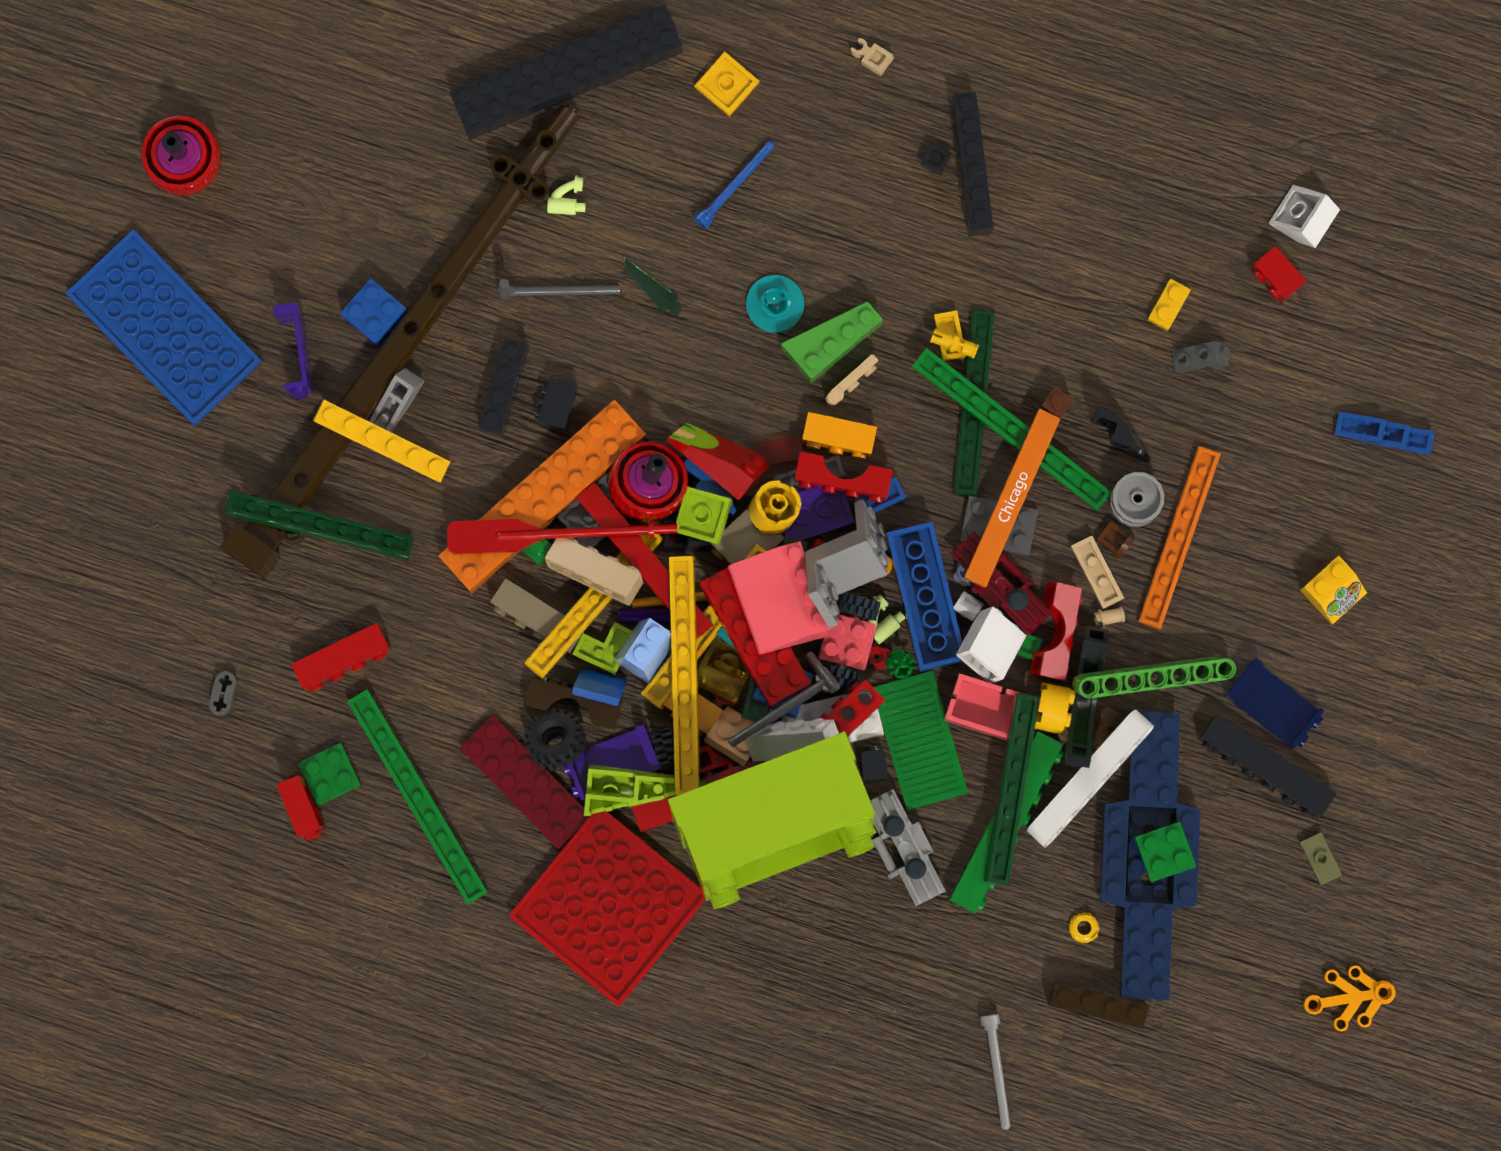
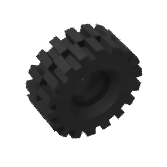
M551 709L549 714H547V711L542 712L543 716L540 718L535 716L533 718L534 724L529 722L527 725L529 731L525 730L524 743L534 763L537 766L540 765L541 769L546 770L548 766L550 771H555L556 767L563 770L566 764L569 766L574 765V759L579 761L581 758L580 752L585 753L586 750L584 745H587V736L578 717H575L571 711L567 714L566 709H561L560 712H557L556 709ZM564 737L559 744L548 745L552 739Z

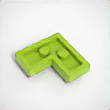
M614 622L604 643L583 633L573 655L616 675L620 664L615 662L614 659L633 631Z

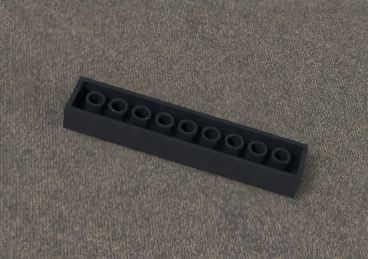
M662 4L449 92L469 140L679 55L683 53L682 44L667 9Z

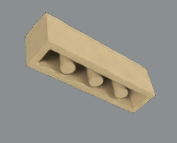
M556 538L545 556L548 568L630 606L643 584L641 573L637 568L631 565L626 567L612 556L605 557L591 546L584 547L580 545L574 538Z

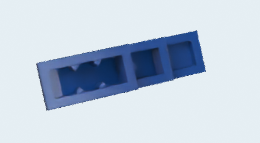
M1339 412L1335 435L1428 456H1431L1435 437L1434 431L1387 422L1386 419Z

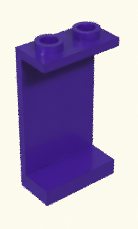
M297 303L273 306L274 315L280 324L291 322L295 324L302 376L301 382L284 384V389L291 397L294 396V399L307 398L308 394H312L314 391L303 311Z
M644 724L636 727L635 730L587 748L585 753L580 752L581 758L579 761L573 760L574 765H564L566 775H572L574 784L571 785L575 798L580 797L581 801H585L588 768L590 764L653 773L661 770Z

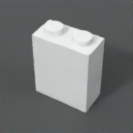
M990 607L979 611L956 656L988 683H993L1004 679L1026 635L1016 624L1011 623L1003 616L1000 610Z

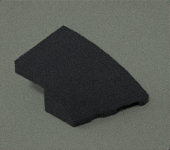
M1098 406L1091 422L1113 430L1109 444L1130 451L1129 456L1150 462L1151 456L1116 415Z

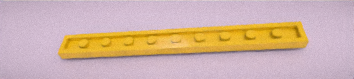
M693 556L669 557L675 795L677 796L700 787L695 569Z

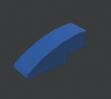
M687 458L684 464L688 474L699 481L695 489L731 499L727 490ZM732 501L729 515L734 518L736 509Z

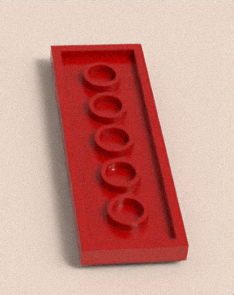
M728 568L699 583L700 588L741 660L759 688L761 695L766 700L768 707L811 685L791 647L759 655Z

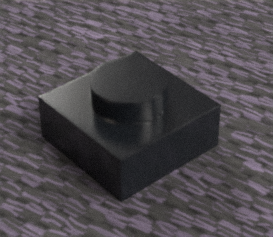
M930 143L920 166L942 175L951 152Z

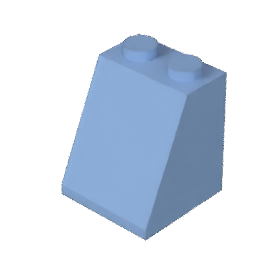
M651 618L639 621L614 661L649 684L672 654L670 631Z

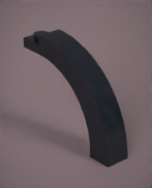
M1085 626L1075 677L1080 674L1102 671L1108 646L1109 630ZM1087 680V681H1085V682L1083 683V685H1082V691H1083V692H1085V691H1087V690L1089 689V687H1090V682H1089V680ZM1075 692L1074 703L1070 709L1072 715L1070 725L1067 728L1065 746L1066 764L1090 767L1097 697L1085 698Z

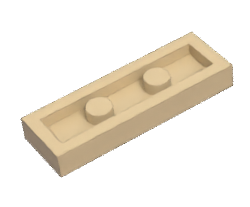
M1093 536L1072 545L1070 548L1102 610L1123 600L1124 597Z

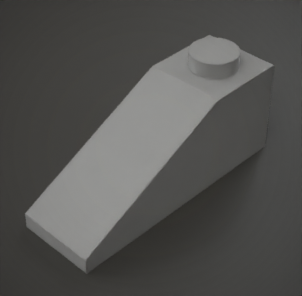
M406 368L395 374L369 422L392 432L415 399L424 380Z

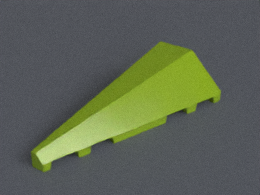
M590 764L588 768L584 816L675 796V775ZM700 779V787L707 785L706 779Z

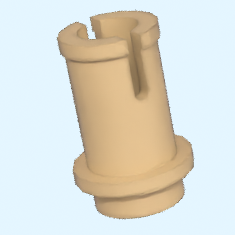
M1119 607L1106 611L1099 609L1098 612L1094 613L1096 626L1104 628L1108 624L1125 622L1123 608Z

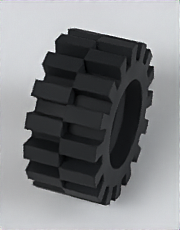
M669 726L651 730L661 771L674 769V742Z

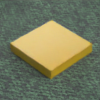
M724 51L694 85V88L730 117L759 84V80Z

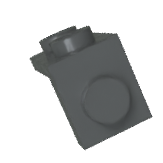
M1212 341L1172 352L1176 373H1184L1210 366L1218 368L1229 366L1230 351L1226 343Z

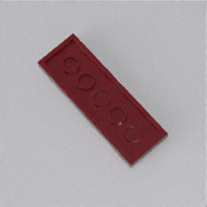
M494 715L459 748L558 850L578 832L590 817L584 816L583 806L547 770L541 769L540 765L537 766L534 763L528 750Z

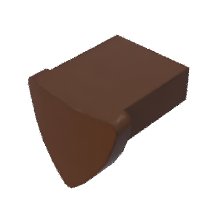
M1110 521L1096 541L1115 554L1114 557L1118 559L1130 547L1134 536L1132 534L1129 535Z

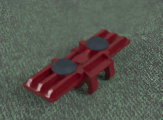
M972 532L950 553L966 571L981 539L975 532ZM1004 551L1000 555L996 566L1001 563L1022 587L1016 589L995 566L986 588L975 584L971 591L974 595L979 594L990 607L996 609L1001 607L1029 636L1052 612L1028 588L1034 583L1032 578L1029 580L1007 557L1008 553Z

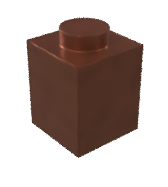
M1054 386L1040 409L1062 419L1074 399Z

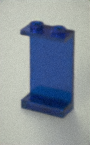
M1255 658L1225 697L1291 749L1297 746L1301 748L1309 738L1307 733L1311 727L1316 729L1324 719L1321 715L1325 710L1322 708L1317 709L1264 668L1262 661Z

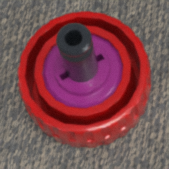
M180 115L167 117L150 128L142 143L141 159L147 175L156 186L169 194L190 196L199 193L210 186L215 180L217 173H219L222 159L218 141L212 131L195 118Z
M652 441L639 442L624 449L613 463L608 478L609 495L615 507L629 519L641 523H648V520L659 522L664 518H668L682 503L684 494L687 492L688 472L683 460L670 447Z

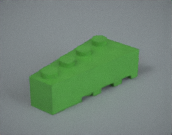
M866 302L782 343L781 350L812 384L880 327L883 319Z

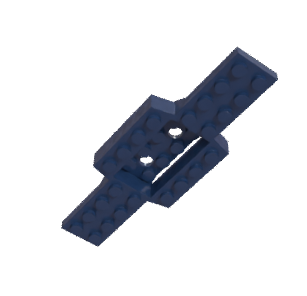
M1138 711L1154 727L1130 754L1127 800L1103 805L1099 901L1123 908L1120 998L1169 1000L1173 910L1197 905L1201 810L1177 803L1180 713ZM1174 812V823L1181 822L1196 867L1172 875L1170 902L1167 898L1168 877L1154 881L1151 886H1144L1142 884L1141 876L1146 872L1134 837L1142 835L1143 828L1146 825H1152L1156 830L1169 826L1171 814ZM1128 820H1129V845H1128V869H1127V844H1128ZM1126 869H1127V894H1126V897H1125V893H1126Z

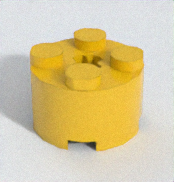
M778 480L769 481L762 485L748 507L751 521L758 528V531L765 535L780 534L789 529L799 515L802 505L800 495L795 488L782 484Z
M1042 683L1040 688L1042 693L1039 699L1035 729L1057 734L1066 733L1072 713L1067 712L1070 711L1071 705L1074 703L1075 691L1067 687Z

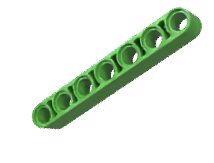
M1223 656L1203 657L1080 674L1074 678L1072 687L1077 694L1085 698L1111 696L1227 680L1234 676L1236 665L1232 660ZM1225 662V670L1219 673L1220 664ZM1202 665L1203 672L1200 676H1197L1196 669ZM1180 668V676L1177 679H1174V671ZM1157 671V680L1151 682L1150 677L1152 673ZM1134 674L1136 677L1135 682L1129 686L1128 678ZM1112 677L1113 684L1106 689L1105 681ZM1089 680L1090 687L1087 691L1083 692L1082 685L1085 681Z

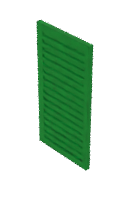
M933 670L873 687L885 699V702L878 708L906 810L960 795H967L968 790L948 722L944 721L946 714Z

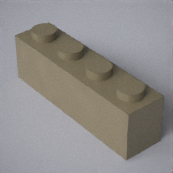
M506 578L490 601L494 606L493 611L503 617L508 614L514 618L512 623L523 630L527 626L534 631L532 635L542 642L565 616ZM582 634L566 652L572 654Z

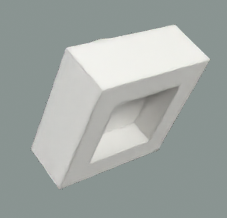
M964 591L956 602L954 610L962 617L973 621L984 604Z

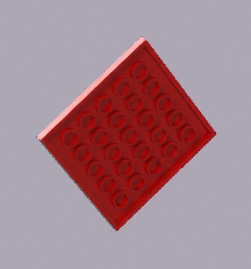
M603 811L594 813L587 819L510 913L509 917L616 1006L620 1007L706 899L700 887L611 814Z

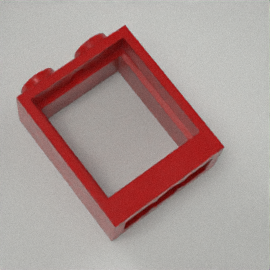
M297 775L276 784L297 837L308 841L321 837V832L326 829L305 778Z

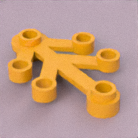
M1351 966L1347 970L1348 977L1352 980H1359L1371 989L1360 991L1341 978L1337 971L1327 970L1324 973L1325 982L1336 985L1347 994L1326 998L1310 995L1305 998L1303 1007L1309 1014H1318L1325 1007L1348 1004L1341 1016L1333 1021L1334 1029L1342 1032L1348 1028V1022L1361 1003L1372 999L1366 1011L1360 1013L1356 1018V1022L1360 1027H1368L1371 1025L1372 1017L1381 1004H1389L1395 998L1396 991L1394 986L1384 980L1376 982L1363 973L1359 966ZM1354 968L1359 971L1357 977L1351 975V971ZM1330 972H1333L1336 976L1332 982L1328 980ZM1381 988H1385L1387 991L1385 997L1379 995ZM1311 1000H1314L1317 1004L1315 1009L1309 1008L1308 1004ZM1362 1016L1368 1018V1022L1365 1025L1360 1022ZM1338 1020L1344 1021L1345 1025L1342 1029L1337 1027Z

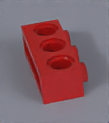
M866 679L862 683L858 680L848 690L851 693L845 699L840 697L833 703L831 707L834 710L826 716L823 713L819 717L823 720L834 719L839 734L845 732L848 737L885 702V699ZM862 691H867L871 694L872 699L867 704L861 703L858 699V694ZM849 707L854 711V717L851 720L842 718L841 710L843 708Z

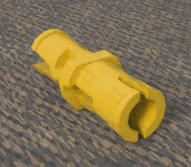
M936 328L930 343L950 349V352L954 353V351H957L972 358L975 357L979 344L959 338L960 335L955 334L953 336Z

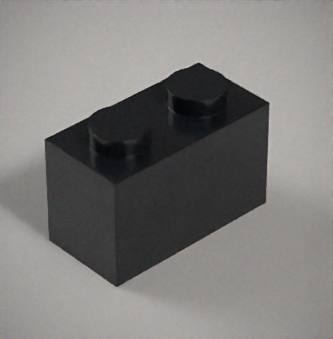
M552 377L549 378L548 383L544 382L541 396H544L543 404L538 405L535 414L539 426L562 432L567 431L578 390L576 383Z
M879 746L865 747V752L860 753L862 782L886 781L888 776L885 750H880Z

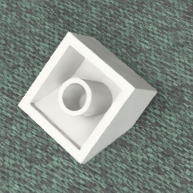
M1293 185L1269 221V224L1298 243L1316 248L1340 209L1326 194Z

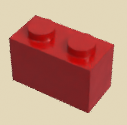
M1276 246L1251 268L1254 271L1252 274L1255 279L1260 283L1263 282L1269 288L1268 293L1276 301L1279 299L1281 303L1306 282V279Z

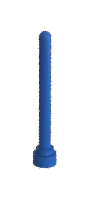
M773 141L765 143L706 209L703 208L697 211L693 219L702 228L707 229L713 223L714 213L773 150L775 146Z

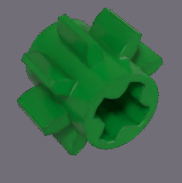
M904 649L892 651L889 658L885 659L889 675L895 674L897 678L908 677L912 669L916 668L912 652L906 654Z

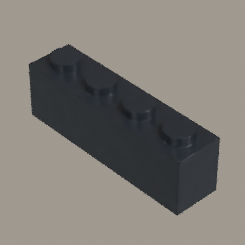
M504 338L478 428L480 432L503 438L529 351L527 344Z

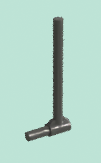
M501 279L498 286V296L504 301L508 300L511 296L619 294V285L510 287L507 279Z
M808 652L805 655V659L817 673L816 683L729 738L728 742L732 748L821 690L832 694L840 688V684L830 671L820 663L813 652Z

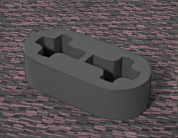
M223 671L216 676L209 702L210 710L218 716H225L231 711L238 685L236 676L228 671ZM229 676L232 685H227L226 691L223 692L224 685L220 681ZM224 695L223 703L227 704V706L218 712L215 702H220L221 696Z

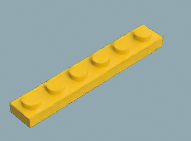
M322 400L313 419L314 422L441 483L450 464V461L326 400Z

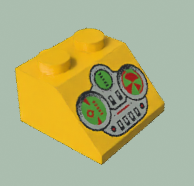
M1340 556L1333 559L1300 589L1332 625L1367 594L1355 572Z

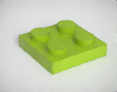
M687 487V492L684 494L676 521L677 533L720 545L732 499Z

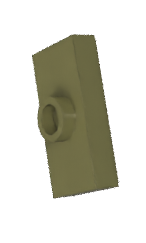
M1322 832L1299 842L1320 886L1342 876Z

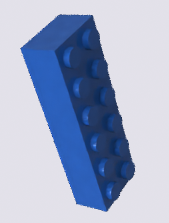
M933 522L887 532L886 540L918 672L962 663L963 661L956 656L962 640Z

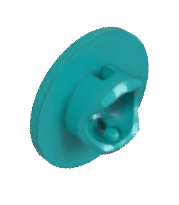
M770 275L761 278L750 288L746 299V309L749 318L758 328L770 333H780L791 329L798 323L804 310V297L798 285L791 279L781 275Z

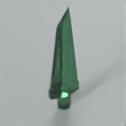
M624 258L627 272L657 305L659 310L664 313L669 309L676 317L680 315L683 310L675 303L679 297Z

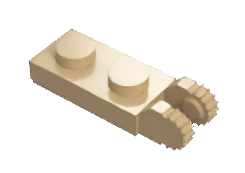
M871 354L827 394L825 402L831 406L837 405L844 398V391L846 389L850 393L860 384L857 380L863 374L868 377L877 369L874 364L879 360Z

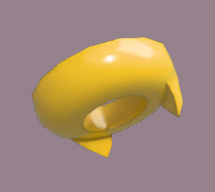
M1090 912L1078 913L1070 920L1069 933L1077 942L1089 943L1098 937L1100 930L1099 922ZM1081 921H1088L1090 923L1091 931L1089 934L1082 935L1078 932L1077 926Z

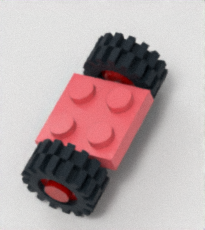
M839 594L837 601L839 612L850 614V617L837 615L838 625L832 627V630L824 636L819 659L837 663V666H840L836 667L821 663L840 684V689L849 690L852 685L861 680L862 673L844 668L849 666L861 670L866 669L877 624L859 620V617L876 621L881 602L856 594Z

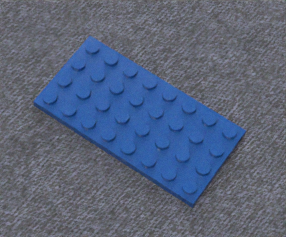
M134 229L66 292L67 296L194 426L262 363V360Z

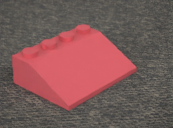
M800 541L771 549L728 566L759 655L823 638L832 630V627H828L808 595L806 555Z

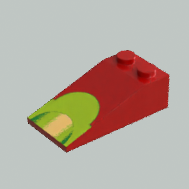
M688 423L667 438L671 445L737 500H740L753 489L770 467L765 458L760 454H756L750 449Z

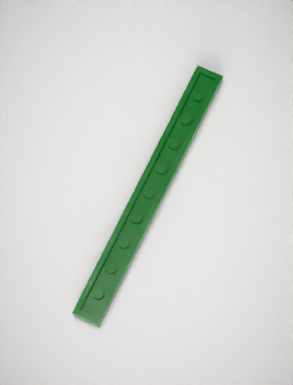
M926 348L911 368L1020 451L1030 428ZM1049 444L1039 467L1092 509L1098 511L1112 492Z
M367 689L348 700L350 708L466 904L469 905L488 893L487 889L369 690Z

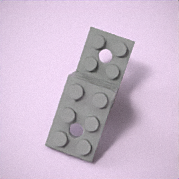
M863 499L854 503L856 531L805 552L808 595L829 628L838 625L837 615L840 612L836 600H838L839 594L887 575L886 565L889 564V561L885 554L887 545L883 538L886 536L882 524H877L872 507H867Z

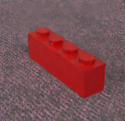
M376 623L291 665L304 691L310 690L313 693L323 688V683L329 680L332 683L339 681L345 677L344 673L350 670L357 672L365 668V663L373 659L375 662H378L388 657L387 653L391 649L380 625Z

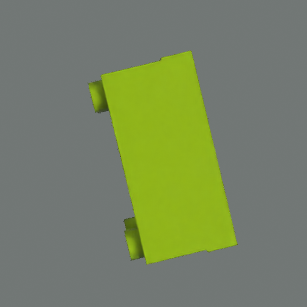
M845 732L668 799L673 823L683 849L687 850L706 901H711L713 909H719L740 900L741 898L737 891L739 888L844 848L848 857H854L874 848L871 837L876 833L874 827L875 812L856 767V758Z

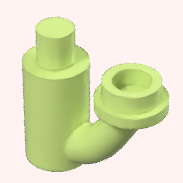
M575 175V180L558 187L548 197L547 212L565 215H576V212H585L586 203H577V199L562 198L565 193L574 189V193L582 192L583 178Z
M880 594L877 597L874 596L873 600L881 602L879 611L880 609L885 611V607L888 606L886 600ZM899 611L894 616L890 614L879 624L877 620L868 619L869 623L877 624L873 638L874 641L880 645L901 627L899 623L905 619V616Z

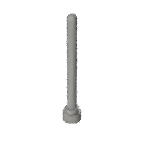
M999 1014L980 1016L981 1026H984V1031H987L1001 1127L1004 1130H1008L1011 1124L996 1029H999L1000 1018Z

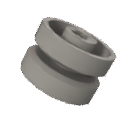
M1133 472L1125 475L1117 482L1110 494V509L1113 516L1120 523L1129 527H1141L1149 524L1160 513L1164 505V492L1161 484L1153 476L1144 472ZM1134 495L1137 496V499L1141 498L1140 503L1134 501Z

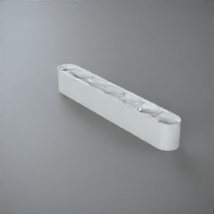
M1137 710L1132 711L1091 756L1090 767H1082L1032 822L1027 832L1044 848L1047 847L1146 738L1154 725Z

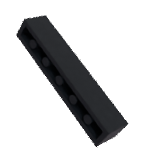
M976 92L954 94L952 97V110L968 236L989 235L993 231V220Z
M1217 714L1213 716L1198 739L1203 742L1201 745L1203 748L1211 753L1214 751L1222 755L1221 759L1231 766H1234V764L1242 768L1241 773L1252 780L1256 777L1262 781L1261 786L1272 793L1274 790L1282 795L1281 799L1291 806L1295 803L1302 808L1301 812L1311 819L1314 817L1321 818L1337 794Z

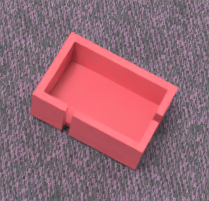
M959 673L952 696L956 697V699L950 700L944 721L1007 741L1014 695L1019 692L1006 689L1004 695L1000 693L1003 687Z

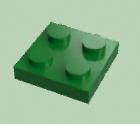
M342 743L298 763L317 806H321L362 786Z
M1181 822L1134 837L1150 883L1196 867Z

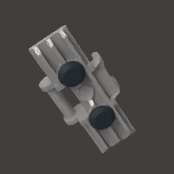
M894 789L872 799L870 802L875 812L874 826L880 835L873 839L872 842L889 872V879L900 875L915 906L945 892L929 860L928 854L934 852V849L929 844L920 821L913 825L911 824ZM888 837L895 844L904 863V867L897 869L883 841Z

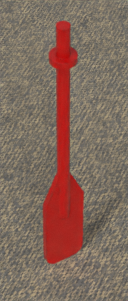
M517 519L455 521L450 523L447 528V546L449 551L455 555L518 552L543 539L649 534V539H654V534L677 533V524L653 525V520H648L649 525L541 529Z

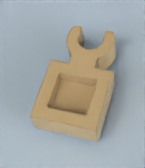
M859 38L858 44L863 48L856 50L852 47V55L856 58H863L861 60L862 65L881 76L893 61V54L875 43L870 48L864 39Z

